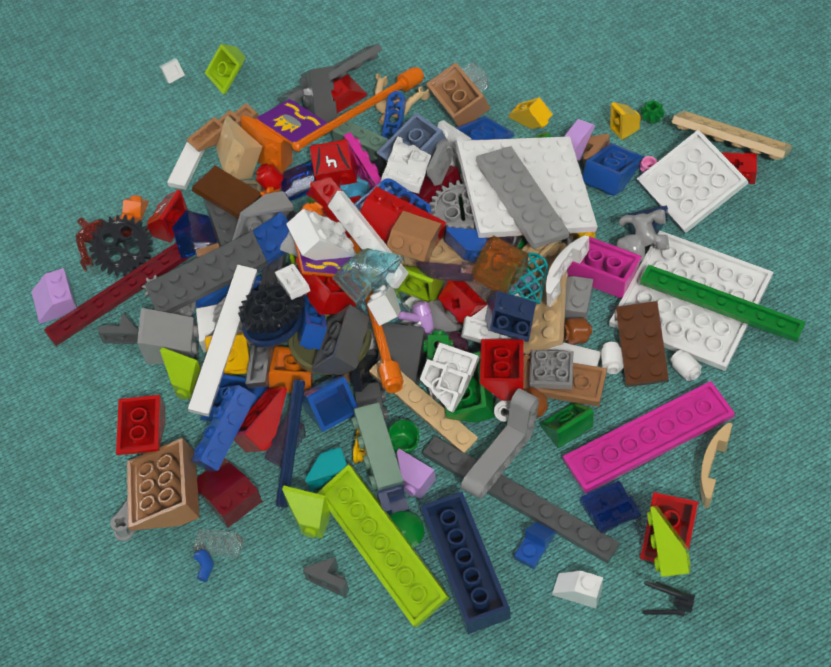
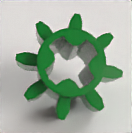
M655 100L645 102V107H641L643 121L649 124L660 123V117H664L665 110L662 109L663 104H659Z

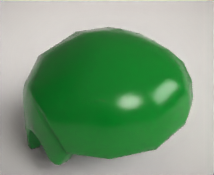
M398 420L390 426L388 433L394 452L397 453L401 449L407 454L412 453L419 443L418 427L408 420Z

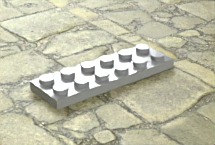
M512 146L476 157V163L532 249L569 237L570 232Z

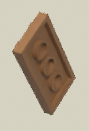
M524 355L523 389L529 388L530 355ZM573 363L572 390L536 389L544 394L546 398L599 407L607 368Z

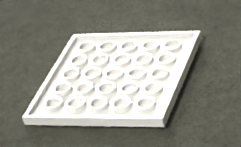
M570 137L457 141L456 150L479 238L524 236L476 163L478 155L512 146L570 233L596 232L598 226Z
M659 230V235L668 236L669 249L659 250L656 244L653 243L618 306L658 301L664 348L675 352L683 350L688 352L695 360L726 371L748 324L640 285V279L649 264L759 305L773 277V272ZM615 310L609 321V326L619 330L617 311Z

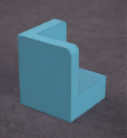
M357 178V183L340 186L348 198L359 195L363 197L370 191L369 183Z

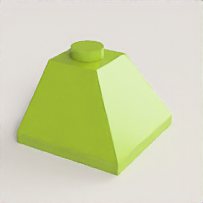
M220 44L205 74L222 94L227 93L246 56L236 46Z
M404 266L409 274L396 290L428 303L436 300L444 286L443 274L434 269Z
M162 347L160 352L176 396L182 400H191L201 372L198 361Z
M283 486L282 490L289 510L300 531L309 538H323L331 517L326 497Z

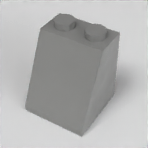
M145 308L141 309L137 344L147 365L164 364L160 352L162 347L195 359V354L199 353L197 342L199 334L198 325H196L194 317Z

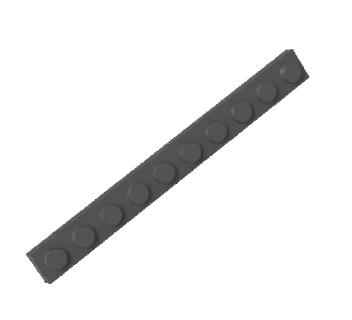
M434 437L423 451L424 457L462 479L477 462L474 458L437 437ZM503 475L498 478L487 492V494L533 521L555 531L557 535L607 564L619 548L620 543Z

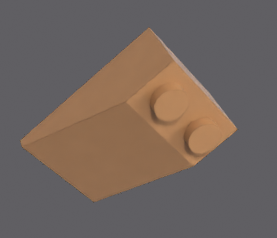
M454 63L426 83L457 127L476 120L491 109L485 96L457 63Z

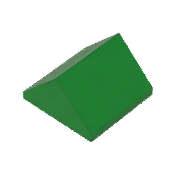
M573 402L539 424L559 449L593 427L594 411L590 407Z

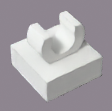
M176 58L160 66L169 84L185 76Z

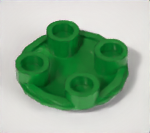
M406 511L390 515L413 548L418 546L425 536L424 525L421 519L412 512Z

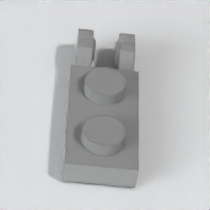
M446 138L441 139L436 144L435 153L426 170L434 186L442 184L452 162L451 159L454 151L452 148H448L449 141Z

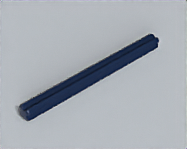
M294 380L276 502V506L281 508L288 507L282 488L283 486L291 487L305 381Z

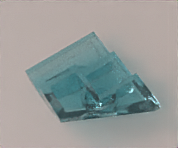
M366 248L349 259L332 279L356 304L362 305L372 288L378 289L388 273H395L404 257Z

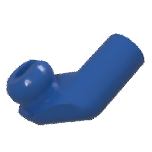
M200 549L194 553V560H197L201 566L197 579L207 582L214 562L208 551Z

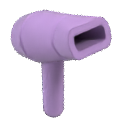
M422 301L412 306L413 313L400 311L399 319L416 323L418 321L422 322L419 327L425 328L426 340H428V335H432V331H434L432 312L428 302Z

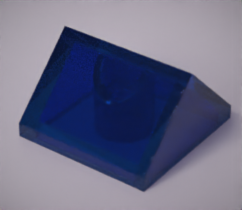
M186 210L172 227L181 259L196 255L197 249L217 243L210 218L207 215Z

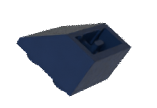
M496 291L489 297L485 316L488 331L529 342L536 302Z

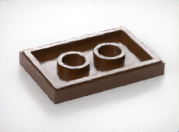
M214 166L192 187L194 193L239 219L240 213L262 196L261 192L217 166Z

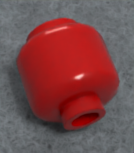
M265 163L257 169L255 180L264 190L267 191V188L273 187L275 191L283 186L284 175L274 164Z

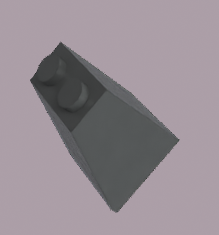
M384 323L383 331L391 360L398 362L401 372L419 386L427 352H424L425 328ZM380 352L378 353L377 362L381 359Z

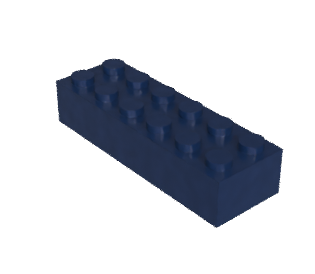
M463 492L422 505L423 520L467 634L511 619L510 607Z

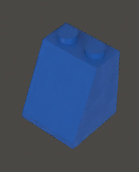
M334 375L304 391L302 405L306 413L322 432L354 416V409L358 408L344 376Z

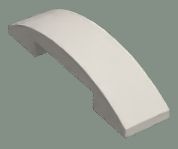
M585 235L573 241L554 260L546 281L547 306L551 307L561 293L560 279L572 261L580 264L588 253L589 236Z

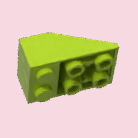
M650 507L651 511L647 512L649 526L653 525L654 527L651 542L652 548H657L658 557L654 558L656 572H661V577L689 574L691 572L688 547L659 507Z

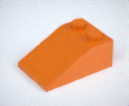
M244 115L241 116V128L262 146L258 162L261 165L265 163L274 164L283 173L293 162L292 145L256 122V119Z

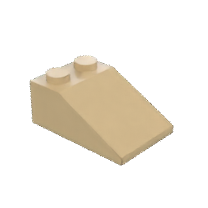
M226 116L216 145L222 169L239 180L250 179L254 173L262 146L234 120Z

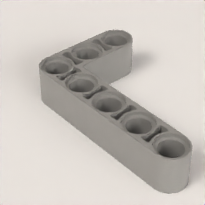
M520 388L516 390L511 399L507 426L464 477L461 484L462 490L479 499H482L531 438L535 428L539 404L538 397Z

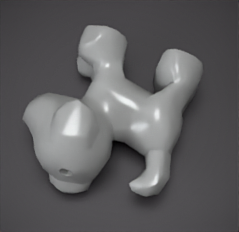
M658 209L649 214L641 213L620 217L619 225L623 227L626 223H632L635 228V234H628L618 239L617 247L642 256L640 262L645 258V247L654 243L659 250H668V236L656 234L652 225L654 221L657 224L666 223L664 210Z

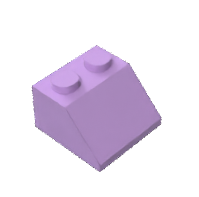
M64 268L44 274L31 291L40 324L63 317L77 308L72 286Z

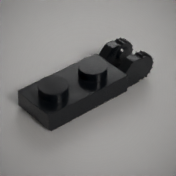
M368 350L364 359L351 372L350 381L353 383L354 392H362L374 378L369 374V370L377 363L376 359L378 358L379 350Z

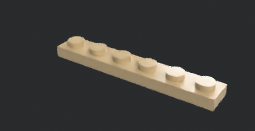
M380 359L369 370V374L382 384L378 371L379 366L382 364V359ZM401 372L404 381L403 388L399 392L392 394L452 446L466 453L477 442L478 437L458 420L447 419L445 409Z

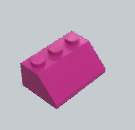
M589 237L588 253L580 264L572 261L568 267V277L576 276L593 279V288L622 299L637 272L642 256Z

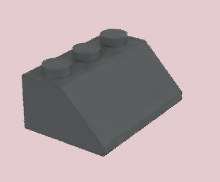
M349 305L327 319V330L321 348L317 350L312 371L345 375L351 370H355L359 364V353L364 346V336L369 329L368 322L370 317Z

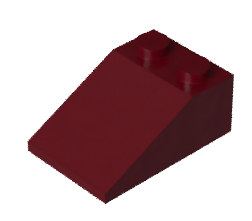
M225 458L218 471L206 470L197 477L198 494L227 528L262 502L257 488Z

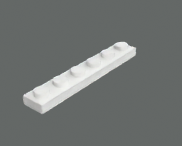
M337 191L328 207L392 288H399L409 274L408 271L344 191Z

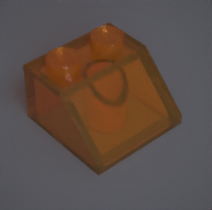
M493 235L482 248L470 277L495 291L508 293L528 269L529 253Z

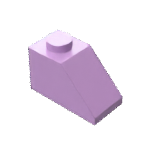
M399 449L397 456L403 478L404 491L412 497L415 495L421 499L436 480L435 470Z

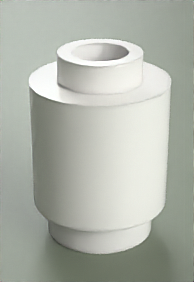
M616 342L605 343L601 349L602 368H607V373L617 374L624 367L622 349Z
M679 350L671 357L672 367L685 380H695L700 376L702 366L688 352Z
M496 399L494 414L498 420L508 421L511 401Z

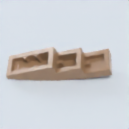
M245 103L234 113L229 110L220 119L213 117L186 140L198 152L217 144L226 116H229L241 127L242 115L256 119L259 115Z

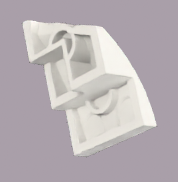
M397 136L381 182L384 179H393L409 191L419 194L431 155L420 150L415 145H406L403 143V138Z
M439 343L433 361L427 359L420 380L450 412H454L469 385L480 357Z

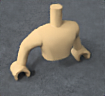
M380 73L376 74L377 85L375 95L383 91V87L388 84L387 76L381 78ZM420 86L418 88V92L406 101L404 116L417 100H427L430 98L429 89L423 92V87ZM397 97V100L393 101L396 104V106L397 102L401 101L399 97ZM388 98L375 104L376 110L383 114L379 120L381 125H384ZM394 114L391 117L399 118V115Z

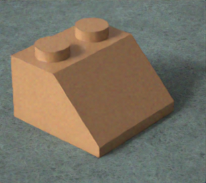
M403 211L391 230L387 246L393 252L429 263L442 223Z

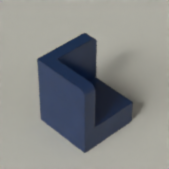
M402 484L377 491L379 502L389 516L396 512L409 510Z

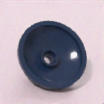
M297 314L298 320L292 319V325L286 324L284 330L281 327L278 328L277 333L271 330L268 335L265 331L259 335L257 331L252 333L251 330L247 331L245 326H243V335L250 344L257 347L277 346L296 334L302 324L303 314Z

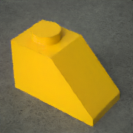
M540 97L519 103L508 114L511 119L530 129L545 127L549 123L548 119L553 115Z
M617 102L611 103L610 129L621 140L640 129L641 117L637 111L633 110L629 105Z

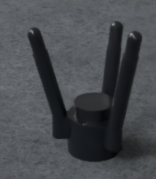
M644 581L646 586L675 596L673 606L677 607V609L643 610L642 613L644 615H680L684 617L685 612H692L695 599L694 594L677 590L658 581L655 583Z

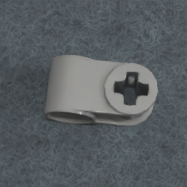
M128 500L112 518L110 523L111 528L114 530L115 538L121 542L130 540L137 531L128 529Z

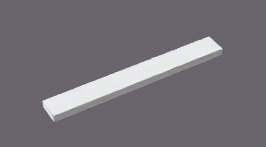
M241 265L236 267L188 407V412L208 417L210 415L241 323L238 315L240 312L239 307L243 306L241 301L247 300L246 295L251 293L257 269Z

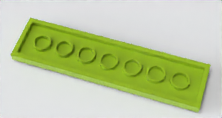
M348 464L317 493L326 497L329 510L413 627L417 628L450 599V596L351 465Z

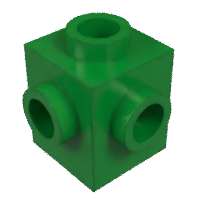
M432 331V335H428V340H424V352H427L428 360L433 361L437 350L435 348L436 343L453 347V340H449V335H445V331Z

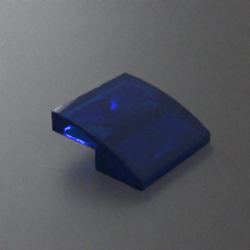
M312 160L284 171L281 190L290 201L305 196L310 189V182L317 181L314 175Z
M620 480L580 497L583 508L600 533L641 517V513L631 496L627 495Z

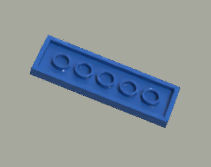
M282 212L253 230L268 264H271L287 253L280 250L282 242L290 231L287 226L289 221ZM231 284L199 299L198 302L202 307L208 306L226 294Z

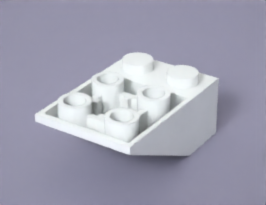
M303 209L287 223L302 256L312 260L355 257L357 255L353 249V242L345 234L346 229L340 222H334L328 217L318 215L314 211L311 212Z

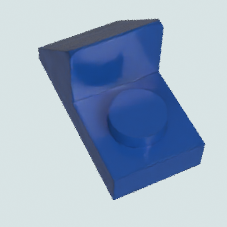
M538 522L534 523L525 530V539L515 553L514 559L535 569L556 532Z

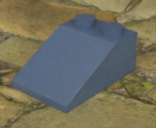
M415 113L376 153L388 162L398 136L403 138V143L406 145H415L420 150L430 154L432 159L436 150V144L446 137L441 129L418 113Z

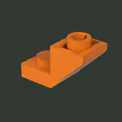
M130 195V198L124 199L123 212L119 216L120 219L127 215L129 221L132 217L135 218V223L142 220L148 206V200L142 199V196Z

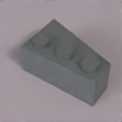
M332 66L308 70L301 74L299 79L300 86L304 89L305 93L303 97L305 107L327 123L337 118L336 101H333L331 94L334 84L329 81V72H332Z

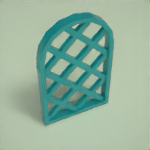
M526 253L520 256L514 266L508 294L515 295L519 293L521 298L540 304L548 275L546 259L537 253ZM529 257L531 261L524 263L522 259ZM538 259H541L544 262V264L538 266L536 261ZM531 263L536 266V269L532 271L527 267ZM546 266V271L544 274V272L541 269ZM525 268L528 273L522 276L519 270ZM539 270L542 276L536 279L533 273ZM517 273L519 278L514 281L515 274ZM530 275L534 281L527 284L524 278ZM544 278L543 284L541 286L538 281ZM522 280L525 286L519 289L515 283ZM536 283L539 289L533 292L530 286ZM512 286H514L516 289V291H514L513 293H511ZM527 288L530 294L524 296L521 291ZM541 291L540 297L538 299V297L535 294Z

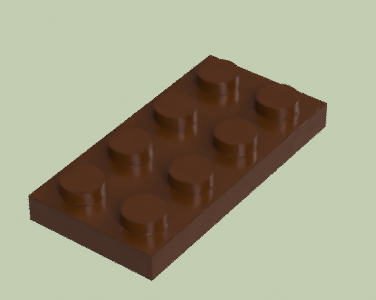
M658 301L616 307L626 386L633 387L669 382Z

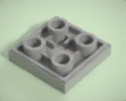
M532 350L529 387L572 390L574 351Z

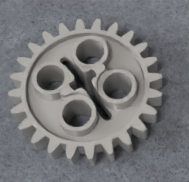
M457 180L456 185L450 182L449 188L442 186V192L436 191V196H432V202L429 203L431 206L430 214L447 222L444 232L447 227L476 229L465 182L460 184L459 180ZM460 195L463 199L465 221L461 219L458 199Z

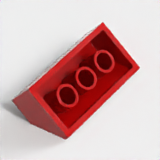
M376 186L366 198L360 213L384 243L387 244L393 226L401 213L405 211L442 223L434 246L435 249L443 238L447 222Z

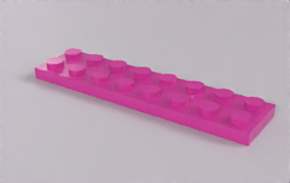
M712 381L564 455L563 461L586 494L734 418L735 412Z

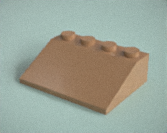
M183 438L160 447L159 451L148 452L127 461L129 530L181 526L199 518L196 464L191 461L194 450Z

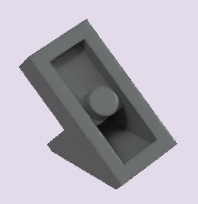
M124 314L121 316L119 326H99L98 334L103 343L137 344L139 331Z
M330 558L304 568L303 572L307 581L342 597H346L349 592L346 579L339 574H334L338 568L336 558Z

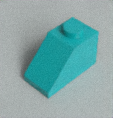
M341 447L328 449L319 455L305 478L309 492L323 488L347 466Z

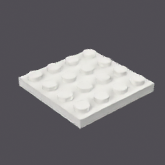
M699 130L637 178L638 182L660 206L667 205L668 215L685 233L748 184L747 179Z

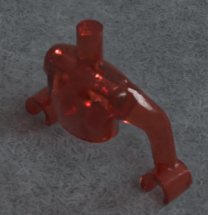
M81 217L77 221L82 228L76 233L75 237L82 258L80 264L85 272L87 271V265L94 266L92 259L88 257L84 242L89 243V240L95 239L91 233H98L95 226L102 228L101 221L103 219H97L88 223ZM126 230L122 233V236L129 237L132 232Z

